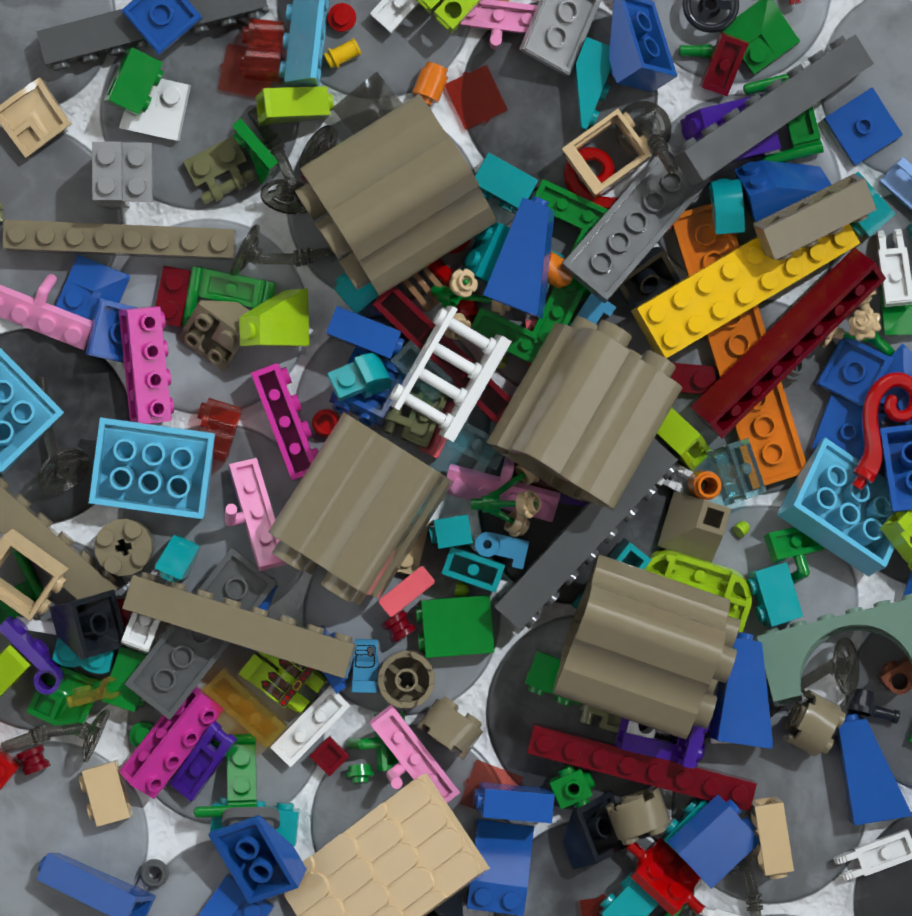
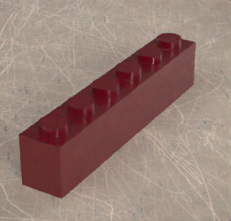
M395 286L380 295L372 305L398 331H401L406 339L421 351L435 324ZM443 334L438 342L439 344L475 364L450 338ZM432 353L429 361L458 389H465L470 380L468 374ZM490 378L475 405L492 422L497 424L511 397Z

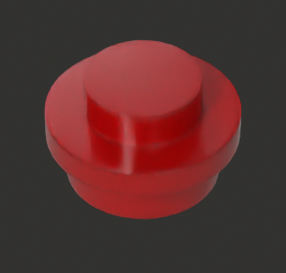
M338 3L329 10L328 22L338 32L349 31L356 23V12L349 4Z
M322 409L313 416L312 428L317 435L327 438L340 418L334 411Z

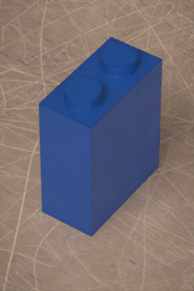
M336 306L326 334L330 337L370 353H377L380 357L390 361L393 355L399 357L405 342L404 339H401V331Z
M480 782L479 789L474 790L473 806H476V810L483 818L552 824L555 794L548 788Z
M718 794L667 841L711 889L760 844L759 838L754 834L758 830L757 827L747 817L742 820L738 816L742 811L731 799L725 802Z

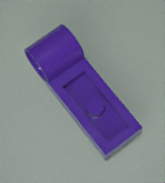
M9 615L1 623L0 632L39 670L34 677L36 690L46 695L54 693L64 679L63 670L50 657L51 655L48 653L49 649L46 644L38 638L34 639L27 632L28 627L19 618L14 619ZM51 673L55 677L56 683L52 685L46 684L42 679V674Z

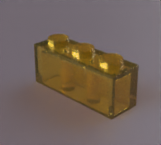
M226 667L204 689L214 701L266 748L288 726L279 715Z

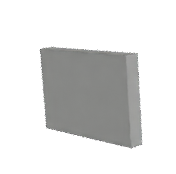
M540 0L519 50L564 76H569L601 0Z

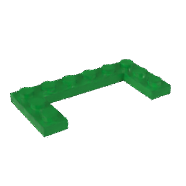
M544 179L535 194L536 197L549 202L548 207L555 212L554 218L581 230L572 251L608 211V209ZM574 278L568 286H563L559 289L554 287L544 307V315L542 319H538L533 332L482 307L471 329L488 339L490 337L494 339L495 335L507 338L512 342L506 352L532 364L554 323L569 325L586 288Z

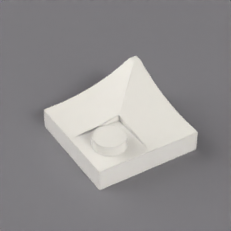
M161 79L157 87L153 85L148 96L152 97V100L146 112L141 111L140 115L133 116L124 111L119 128L180 141L191 85Z

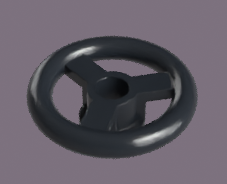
M683 0L682 7L687 21L694 28L706 33H716L725 30L734 22L739 12V0H700L698 3V12L700 13L698 18L692 12L691 0ZM707 1L714 2L715 9H707L705 3ZM721 9L730 10L728 16L723 21L717 24H705L707 19L716 17Z

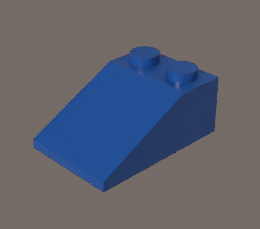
M614 0L609 61L616 84L654 92L678 77L654 1Z
M760 160L748 162L742 167L734 169L736 179H740L743 202L754 222H758L832 185L820 166Z
M912 424L880 428L883 448L881 466L892 513L912 511Z
M260 815L209 833L211 841L249 904L299 888L307 868L294 846Z
M477 819L474 845L490 869L469 883L466 901L467 909L524 916L534 826Z

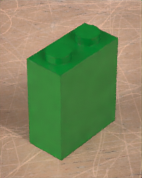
M490 594L421 599L422 606H416L417 623H423L424 634L418 635L419 651H425L426 658L495 653Z

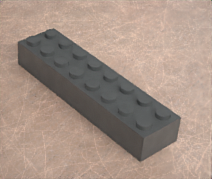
M654 438L614 510L587 502L495 602V608L519 630L524 626L529 629L539 619L540 613L538 611L543 605L549 608L560 596L557 590L563 584L568 587L577 578L579 566L583 562L586 565L590 564L599 553L596 548L603 541L608 544L619 532L616 526L622 520L627 523L637 513L638 509L635 506L643 498L645 501H648L658 490L654 485L662 477L667 480L675 472L677 467L674 464L678 459Z

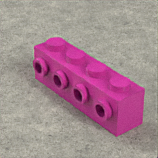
M160 306L120 309L119 319L130 421L145 424L172 421L171 414L174 413V402L169 397L168 388L171 385V373L166 368L165 358L168 356V344L163 338V329L166 324L165 315L161 311Z
M275 363L254 371L251 375L291 480L294 481L304 476L319 451L317 447L312 449L308 438L312 437V433L307 420L301 422L298 411L302 410L297 394L291 395L288 384L292 383L287 367L281 368L279 363Z
M196 686L170 720L162 715L120 769L119 773L131 786L155 799L197 745L208 727L218 719L225 708L212 695Z

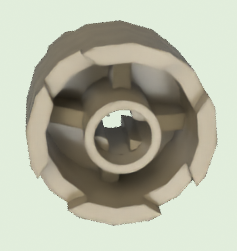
M131 518L116 519L106 524L99 531L95 541V555L100 565L109 573L118 576L133 575L145 569L155 552L154 537L150 529L141 522ZM122 539L132 545V549L128 550V555H125L124 551H119L118 549Z
M403 649L392 653L383 661L379 669L378 685L381 695L388 703L398 708H413L422 705L429 699L435 685V673L432 664L423 654L415 650ZM402 672L405 674L407 672L412 673L414 683L412 685L407 683L406 686L401 685L402 678L399 675Z
M807 690L803 693V696L806 697L803 703L799 704L796 702L789 713L784 728L789 731L787 735L784 734L782 736V739L812 756H817L820 752L826 755L834 742V739L831 737L835 729H839L842 726L846 713L841 711L839 705L811 690Z
M444 696L442 700L436 699L417 727L422 731L426 727L430 729L428 731L429 737L452 753L455 749L459 750L460 752L457 755L464 760L483 733L480 729L482 722L469 713L464 717L457 712L459 709L458 705Z
M654 787L651 793L646 788L621 797L622 804L614 806L613 802L605 806L616 837L622 841L623 845L638 841V836L649 832L650 836L664 832L666 830L665 827L669 825L668 822L671 820L658 787Z

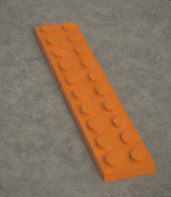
M712 203L684 211L672 225L687 276L694 274L740 247L736 233H715L712 222ZM758 304L706 335L719 379L766 334ZM780 382L734 427L753 489L797 476L806 465L805 456L782 382Z

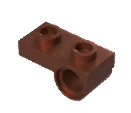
M907 656L898 662L895 659L887 662L880 668L882 672L876 675L881 684L895 694H906L912 688V675L910 673L912 665ZM897 673H902L905 678V682L900 688H894L891 682L892 677Z

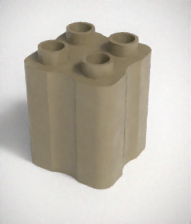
M420 94L300 168L308 183L295 192L313 221L325 213L327 214L314 224L330 250L338 258L340 265L357 291L371 283L380 296L497 223L471 168Z
M576 316L571 326L554 323L486 444L564 495L578 501L591 502L600 507L614 510L682 390V386L670 378L676 366L655 352L645 350L642 356L627 348L632 336L611 322L601 320L597 326L585 318Z
M343 413L268 531L279 539L272 553L299 571L304 570L313 575L318 565L322 566L328 572L320 584L347 602L352 601L361 605L366 595H372L380 599L452 486L453 481L351 416Z
M598 554L563 644L560 665L552 694L686 740L693 725L707 729L717 701V696L713 695L717 682H727L735 662L737 650L732 647L735 643L741 620L728 616L730 599Z

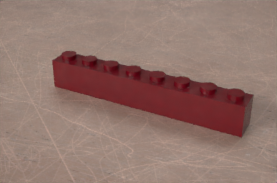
M854 247L690 407L702 423L721 439L726 436L886 280L877 264Z
M534 722L526 748L528 754L711 801L718 794L725 802L731 799L739 809L746 811L751 809L757 783L752 779L698 765L694 769L683 767L674 761L621 750L614 743Z

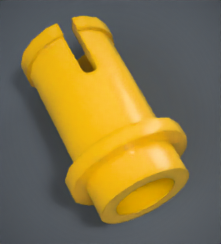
M354 38L332 50L327 48L328 52L323 54L330 69L334 67L339 69L340 64L358 55H362Z

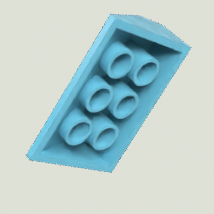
M293 0V4H287L286 21L291 22L290 32H284L283 50H287L286 61H281L279 78H284L285 86L320 87L329 0Z
M0 348V473L4 475L33 447L64 412Z
M100 417L89 503L204 519L207 513L215 433Z
M823 438L787 492L777 516L869 577L886 568L895 548L880 529L893 514L885 479L878 474L873 484L866 482L862 490L853 487L852 483L856 478L853 470L859 460L827 438Z

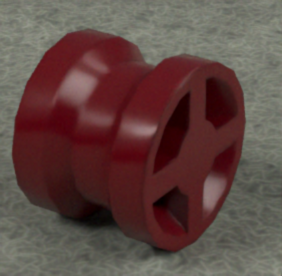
M405 610L398 612L380 624L383 630L389 632L392 644L416 629L414 624L409 623L406 619L407 613Z
M43 744L16 754L18 760L23 763L24 768L22 771L24 776L51 766L49 760L44 757L43 752L45 749Z

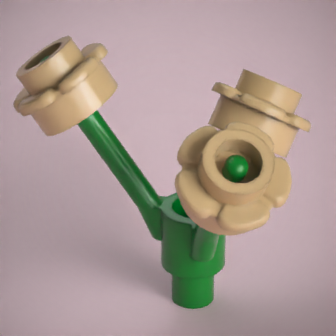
M461 269L456 270L452 274L449 287L435 285L431 289V295L436 297L438 302L442 303L444 309L447 305L457 306L460 300L492 303V312H498L500 315H504L505 311H510L511 307L489 299L486 296L473 295L472 292L476 291L478 282L474 278V273L468 269L463 271ZM455 313L454 319L469 328L471 327L470 321L466 320L463 314ZM448 328L444 332V335L448 338L455 340L463 338Z
M520 465L515 466L517 476L503 486L490 492L489 495H482V498L470 499L471 510H482L483 513L489 512V514L505 520L504 529L509 532L511 537L524 535L530 525L528 518L536 515L541 507L540 497L530 489L520 492L517 495L516 501H500V495L518 482L522 481L526 485H530L532 482L537 483L539 481L537 476ZM500 507H516V510L507 515L500 511Z

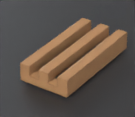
M428 267L422 269L434 285L443 286ZM415 273L412 276L432 299L430 304L425 301L408 279L404 280L403 283L428 313L440 302L431 295L430 287L420 275Z

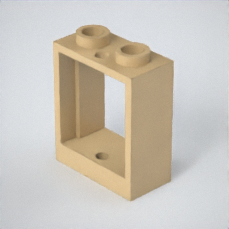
M616 109L562 148L563 156L594 198L600 196L649 161L652 156L649 152L652 150V146L643 135L638 137L633 130L636 125L627 112L622 114L619 109ZM616 123L639 157L601 183L577 150Z
M11 529L0 540V568L13 548H15L53 576L36 602L0 578V600L31 621L38 614L43 616L49 609L52 602L48 599L53 592L57 594L65 585L67 580L63 577L68 568L17 531Z
M777 796L754 799L750 815L751 822L758 829L754 834L760 840V844L756 846L758 867L765 876L770 875V879L787 877V872L794 871L784 803Z

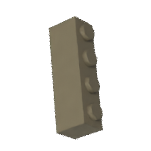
M852 174L753 223L764 254L773 260H784L792 256L793 251L801 247L807 248L815 245L818 239L825 235L839 233L843 230V226L851 222L856 223L868 218L869 213L877 209L865 178Z

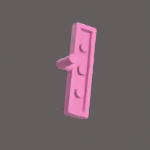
M482 0L460 26L491 30L490 47L497 50L501 46L502 32L526 34L538 5L499 0Z
M47 275L38 288L35 298L0 285L1 318L85 350L88 345L92 321L46 303L48 294L57 282L55 275Z
M505 457L500 477L450 464L447 478L453 481V484L447 494L467 500L482 498V495H489L490 492L497 490L511 480L515 463ZM518 482L500 495V501H516L517 495L520 492H525L528 489L534 491L540 497L541 507L539 512L533 517L553 522L561 493ZM500 507L508 511L516 510V507Z
M257 458L229 464V472L241 512L237 513L236 505L228 504L225 509V524L227 526H234L245 523L259 571L287 565L286 562L272 553L279 539L268 532L275 522V517Z
M392 704L369 721L373 729L399 760V763L386 773V777L394 789L402 787L403 782L400 776L407 771L414 780L427 773L446 803L460 794L458 788Z

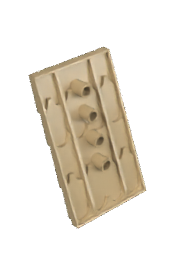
M426 773L411 781L345 832L305 859L303 863L307 869L299 888L285 892L284 896L297 916H426L489 870L490 867Z

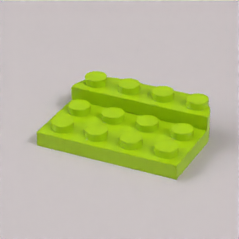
M672 550L655 551L651 554L649 558L652 560L644 570L730 599L728 616L741 620L738 632H743L751 608L752 596L747 579L741 573L734 569Z

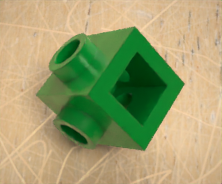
M574 765L560 769L558 771L559 775L550 779L551 788L561 809L570 805L578 808L590 802L589 797L593 796L592 788L596 786L589 770L584 772L582 767L575 768ZM574 783L577 784L579 787L576 789H572L569 787V785Z

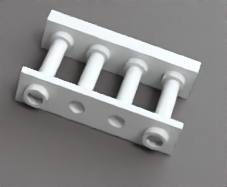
M447 305L445 309L441 308L436 314L433 321L436 325L401 385L397 384L391 392L389 398L392 402L389 406L400 410L404 403L438 423L439 428H441L438 435L454 442L512 341L501 335H495L494 339L492 337L489 339L454 319L453 317L458 309ZM448 328L482 348V352L485 354L480 363L476 362L473 364L439 344L438 342L445 330ZM432 353L468 374L470 380L465 389H458L424 368ZM418 378L454 399L455 406L450 414L448 412L444 414L410 394Z

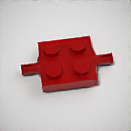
M661 837L647 851L637 842L628 844L626 849L638 859L637 867L631 878L669 914L675 915L684 904L688 905L696 915L704 910L705 905L693 895L695 886L701 878Z

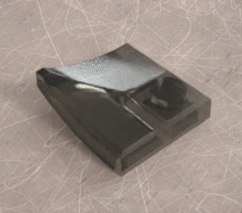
M376 72L332 109L349 130L356 134L403 103L382 76Z

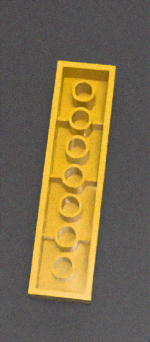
M850 224L843 226V230L839 233L825 235L819 238L815 245L807 248L801 247L793 251L792 256L787 259L773 260L764 254L758 236L632 309L631 312L654 352L664 358H668L859 245L860 241Z

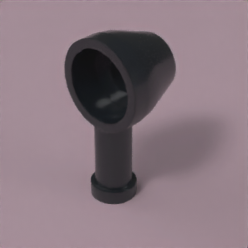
M856 688L846 706V711L850 713L877 717L891 721L893 724H897L900 718V710L876 706L874 693L865 689Z

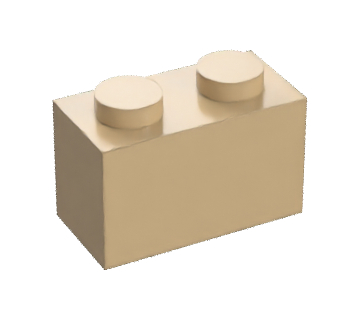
M118 759L82 770L83 776L79 777L83 794L88 793L90 804L86 805L90 821L95 820L97 827L127 819L133 815L123 776L119 773L120 765Z

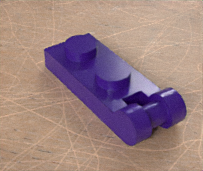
M214 721L170 782V785L189 801H194L238 739L233 734L228 735L222 730V726L217 721ZM213 739L221 743L218 749L211 744Z

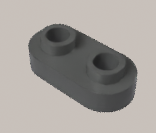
M233 807L226 809L222 813V827L260 815L276 830L280 826V813L272 807Z

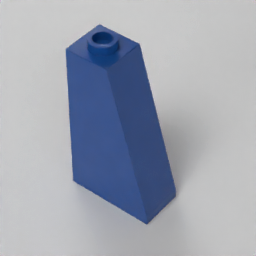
M533 196L532 200L522 198L483 295L542 319L545 307L555 212L548 207V201Z
M738 632L732 647L737 650L732 671L726 683L718 682L717 701L713 712L709 737L722 742L772 749L773 738L762 642L753 640V634Z
M858 713L846 714L842 726L835 730L851 823L856 826L910 817V808L867 719L858 717Z
M48 853L47 856L42 858L38 866L39 874L36 880L108 916H148L156 895L61 853Z

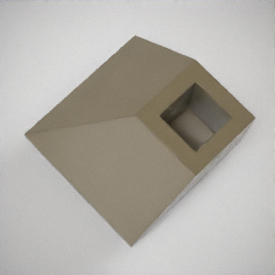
M201 300L178 339L224 372L243 347L240 346L239 317L250 310L238 302Z
M673 491L657 546L712 562L723 538L732 508Z

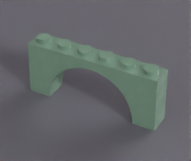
M912 594L901 597L902 601L890 603V600L873 604V608L862 610V607L851 608L845 611V615L835 617L834 614H826L818 617V621L808 624L806 621H798L790 624V628L779 630L775 627L763 630L762 635L757 636V640L762 642L765 672L774 707L802 701L801 678L809 657L824 641L844 632L867 631L881 635L895 643L905 653L912 665Z

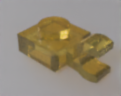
M116 677L104 678L97 689L91 690L90 685L73 689L75 695L67 697L69 708L105 698L113 699L118 697L120 691L110 693L107 690L108 683L116 681Z

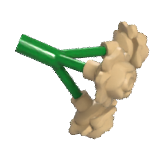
M876 290L858 306L859 310L855 311L854 317L848 320L850 324L849 332H845L843 328L836 327L820 343L822 348H825L834 338L842 340L844 337L872 343L881 353L889 357L893 355L894 348L877 333L881 330L879 323L881 316L879 313H874L869 304L872 296L877 293Z

